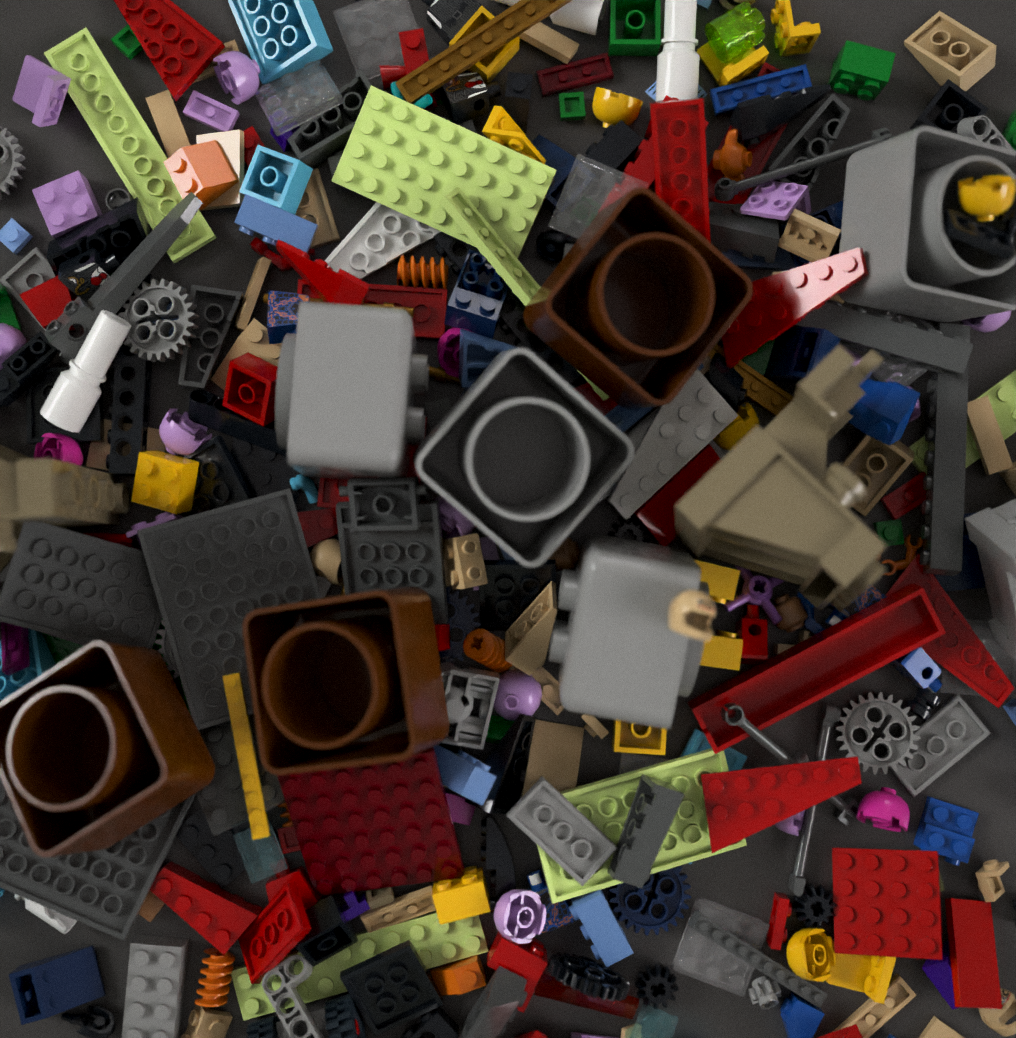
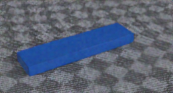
M804 64L710 89L709 94L715 116L733 112L739 102L769 94L771 99H774L786 91L796 95L798 91L813 86L807 65Z

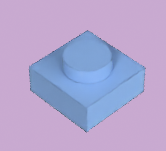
M13 218L0 230V241L16 255L33 238Z

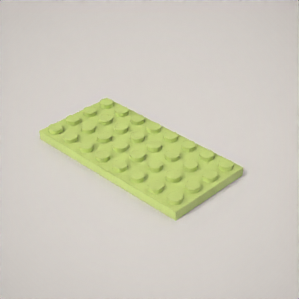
M370 86L331 181L476 247L440 203L447 194L459 187L518 259L557 170L374 86Z
M712 748L560 792L616 845L642 774L670 783L683 792L685 795L653 863L651 874L747 846L746 839L744 838L714 853L711 851L701 774L729 771L724 750L715 754ZM537 845L552 904L624 883L613 879L607 872L613 854L581 886Z

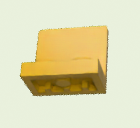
M776 0L774 8L771 9L770 16L772 25L775 24L777 33H775L774 42L775 47L779 48L780 57L810 53L821 33L820 24L802 22L794 26L790 0Z
M738 24L732 25L697 49L701 61L720 87L739 82L761 67L769 55L764 45L756 50Z
M494 105L482 133L494 142L545 164V158L526 137L525 133L502 106Z
M836 953V964L830 967L828 973H831V976L826 982L831 985L863 992L874 1002L884 1004L896 957Z

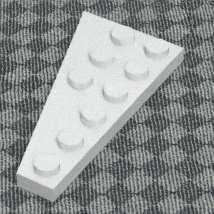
M376 202L327 257L325 262L328 263L334 272L337 273L339 269H342L361 280L398 259L401 255H405L433 239L441 231Z
M698 369L673 401L659 406L642 437L641 443L637 450L634 451V458L631 464L622 473L608 498L609 503L626 520L738 416Z

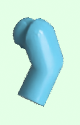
M298 474L297 477L290 479L289 482L294 491L304 490L310 504L318 501V490L311 478Z

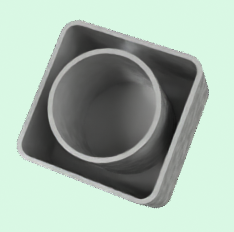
M921 126L853 153L846 165L839 254L858 247L862 248L868 275L841 294L838 293L839 296L847 303L942 323L1016 310V231L1012 239L1015 253L1007 260L997 255L993 256L978 247L973 248L961 240L949 238L944 231L942 213L948 208L977 220V216L965 212L959 202L958 181L973 177V182L982 179L983 175L1011 176L1012 180L1016 179V151L934 127ZM994 215V220L980 221L1003 232L1006 227L1005 221L999 220V215Z
M300 302L297 333H287L281 346L276 381L275 424L278 446L280 449H287L288 465L303 476L347 480L349 478H394L407 476L411 445L419 446L425 438L426 415H424V408L414 407L415 394L427 395L429 364L428 355L418 354L412 319L406 310L389 307Z
M525 348L505 350L493 359L416 448L413 455V463L419 476L515 560L526 567H537L542 565L631 464L634 458V446L624 433L533 352Z
M596 533L585 537L580 547L576 571L563 568L558 593V609L568 610L567 621L555 619L548 648L550 650L549 661L559 663L560 701L567 711L670 729L677 696L688 697L693 689L705 642L669 628L668 613L670 603L679 593L693 589L702 591L709 596L708 583L700 581V567L687 550Z

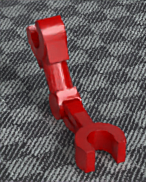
M255 237L250 243L252 250L270 259L272 265L276 266L278 270L286 271L293 268L284 258L268 249V246L259 238ZM310 248L308 255H316L315 250Z

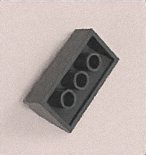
M499 966L462 1024L458 1038L502 1037L508 1025L507 1021H513L518 1009L517 1006L522 1007L525 1002L527 992L524 989L527 979Z

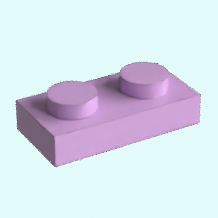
M194 90L183 110L185 116L219 132L233 130L240 115L237 110Z

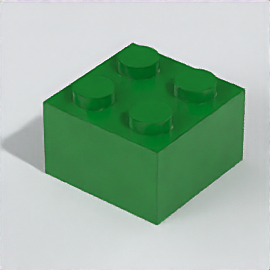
M610 0L608 6V56H657L661 45V0Z
M847 40L834 59L828 84L836 93H850L866 101L875 100L889 81L896 53Z

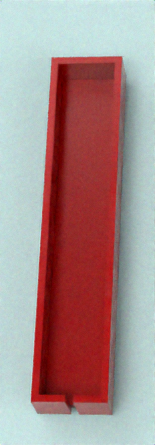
M912 583L687 703L710 747L717 754L750 736L738 725H729L722 719L721 708L728 711V715H731L733 709L728 710L724 706L725 704L736 703L743 709L744 717L761 731L938 638L946 632L923 587Z

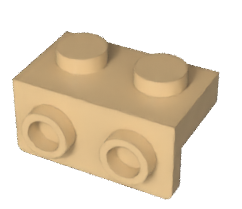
M794 209L779 240L778 247L810 262H815L830 256L841 230Z
M477 533L443 540V556L447 560V578L449 584L452 585V590L466 589L488 583L480 539Z
M196 1005L189 1015V1024L185 1034H182L180 1038H225L233 1017L230 1012Z

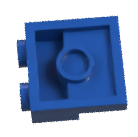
M928 796L913 844L924 851H938L939 855L945 856L944 861L957 866L960 865V862L968 864L975 842L972 835L979 813Z

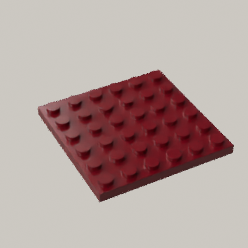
M433 747L402 761L277 775L313 889L318 896L457 879L465 875V868Z

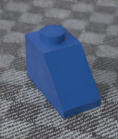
M791 992L789 998L784 999L780 1009V1015L788 1038H813L824 1016L821 1008Z

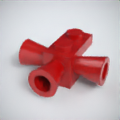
M423 28L398 32L405 66L379 65L384 91L391 88L390 84L392 82L400 80L429 61ZM433 93L429 94L433 99V103L424 109L426 111L437 107Z

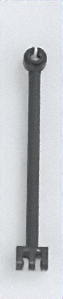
M885 127L872 131L871 140L743 180L735 181L729 178H720L715 184L714 196L720 201H729L739 191L848 158L856 151L894 136Z
M731 702L724 705L728 710L733 709L731 715H728V711L721 708V717L725 722L733 726L738 725L783 764L798 763L744 717L743 709L736 703ZM838 795L827 799L837 808L833 815L848 826L850 821L845 818V815L848 814L854 819L856 814L851 808L854 807L858 810L859 803L849 795L844 801Z
M825 702L822 707L821 729L814 761L825 760L831 727H833L834 722H839L841 708L837 707L836 704ZM817 804L805 810L793 873L790 872L788 888L796 896H801L804 891L806 879L803 875Z

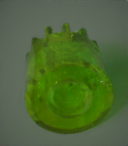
M742 2L705 25L706 38L716 57L721 62L727 63L763 42L765 34L762 31L765 28V21L757 8L753 7L751 9L749 2L746 4Z

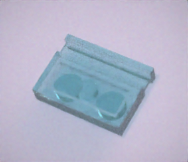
M270 820L268 821L269 837L253 840L251 828L233 835L251 884L288 869Z
M642 1004L630 1038H672L678 1017L669 1015L660 1009L656 1010L650 1005L645 1006Z

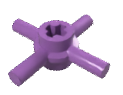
M735 566L737 570H740V575L745 582L742 586V594L734 597V601L729 600L723 604L726 612H730L748 602L751 605H761L774 625L781 622L783 619L771 603L770 598L773 593L772 588L784 581L774 577L767 579L763 576H753L750 570Z

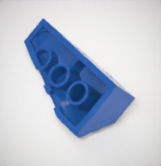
M866 379L859 386L865 394L847 411L853 416L848 422L868 436L890 446L902 438L920 393L898 382L874 381V379Z

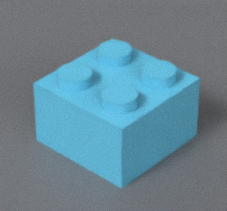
M257 145L239 192L295 215L313 169L298 159Z

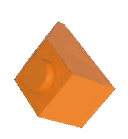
M479 955L450 962L430 970L433 981L441 995H461L486 986V974Z

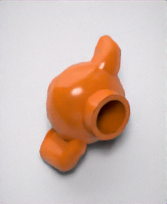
M737 129L728 131L725 145L722 149L715 150L713 154L714 169L721 170L725 175L724 178L735 181L745 179L743 172L752 164V153L747 151L741 143L737 142Z

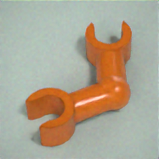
M907 535L904 539V544L907 547L905 559L881 561L880 564L888 563L891 566L890 572L883 573L882 575L891 576L896 571L905 570L916 556L917 549L923 544L921 537H918L917 544L913 546L910 544L911 535Z

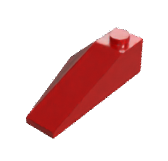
M278 239L276 243L277 251L325 303L364 305L369 295V284L342 269H339L337 273L334 272L328 263L321 259H315L313 262L309 260L310 256L306 252Z

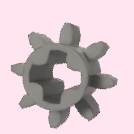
M768 976L759 977L752 981L753 988L748 990L753 1005L759 1004L761 1009H770L779 1003L777 998L781 997V990L777 981L771 982Z

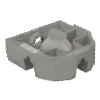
M448 662L440 664L449 723H455L453 737L448 736L441 743L483 750L499 685V673L469 666L468 669L464 668L463 670ZM453 675L466 677L464 687L460 686L458 688L455 685H451ZM462 695H464L469 701L465 705L460 700ZM474 698L482 699L479 716L470 715L474 707Z

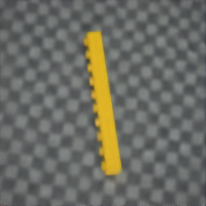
M241 674L223 676L252 839L256 840L269 837L270 830Z

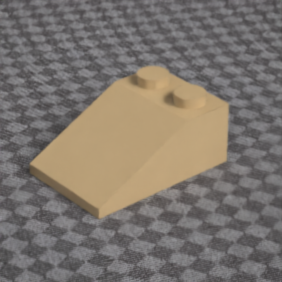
M941 11L937 12L904 40L905 47L940 86L949 79L966 92L995 67L997 45Z
M254 318L237 338L211 380L225 391L229 361L248 352L278 367L282 343L269 344L267 328Z
M864 434L841 464L850 470L867 490V496L860 503H854L852 507L866 516L914 460L915 452L899 440L889 446Z
M551 581L505 632V661L529 676L536 669H540L546 661L557 613L555 582Z
M536 719L525 771L522 797L541 776L559 792L576 787L584 735L583 727Z

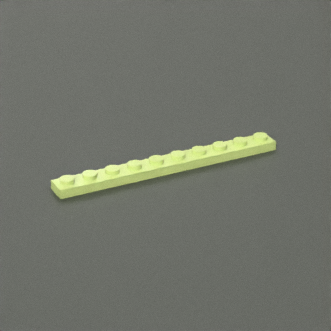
M457 187L447 194L440 203L460 226L464 234L479 249V252L489 261L497 274L503 278L512 292L526 306L540 289V286L461 189ZM582 374L603 401L609 398L606 393Z

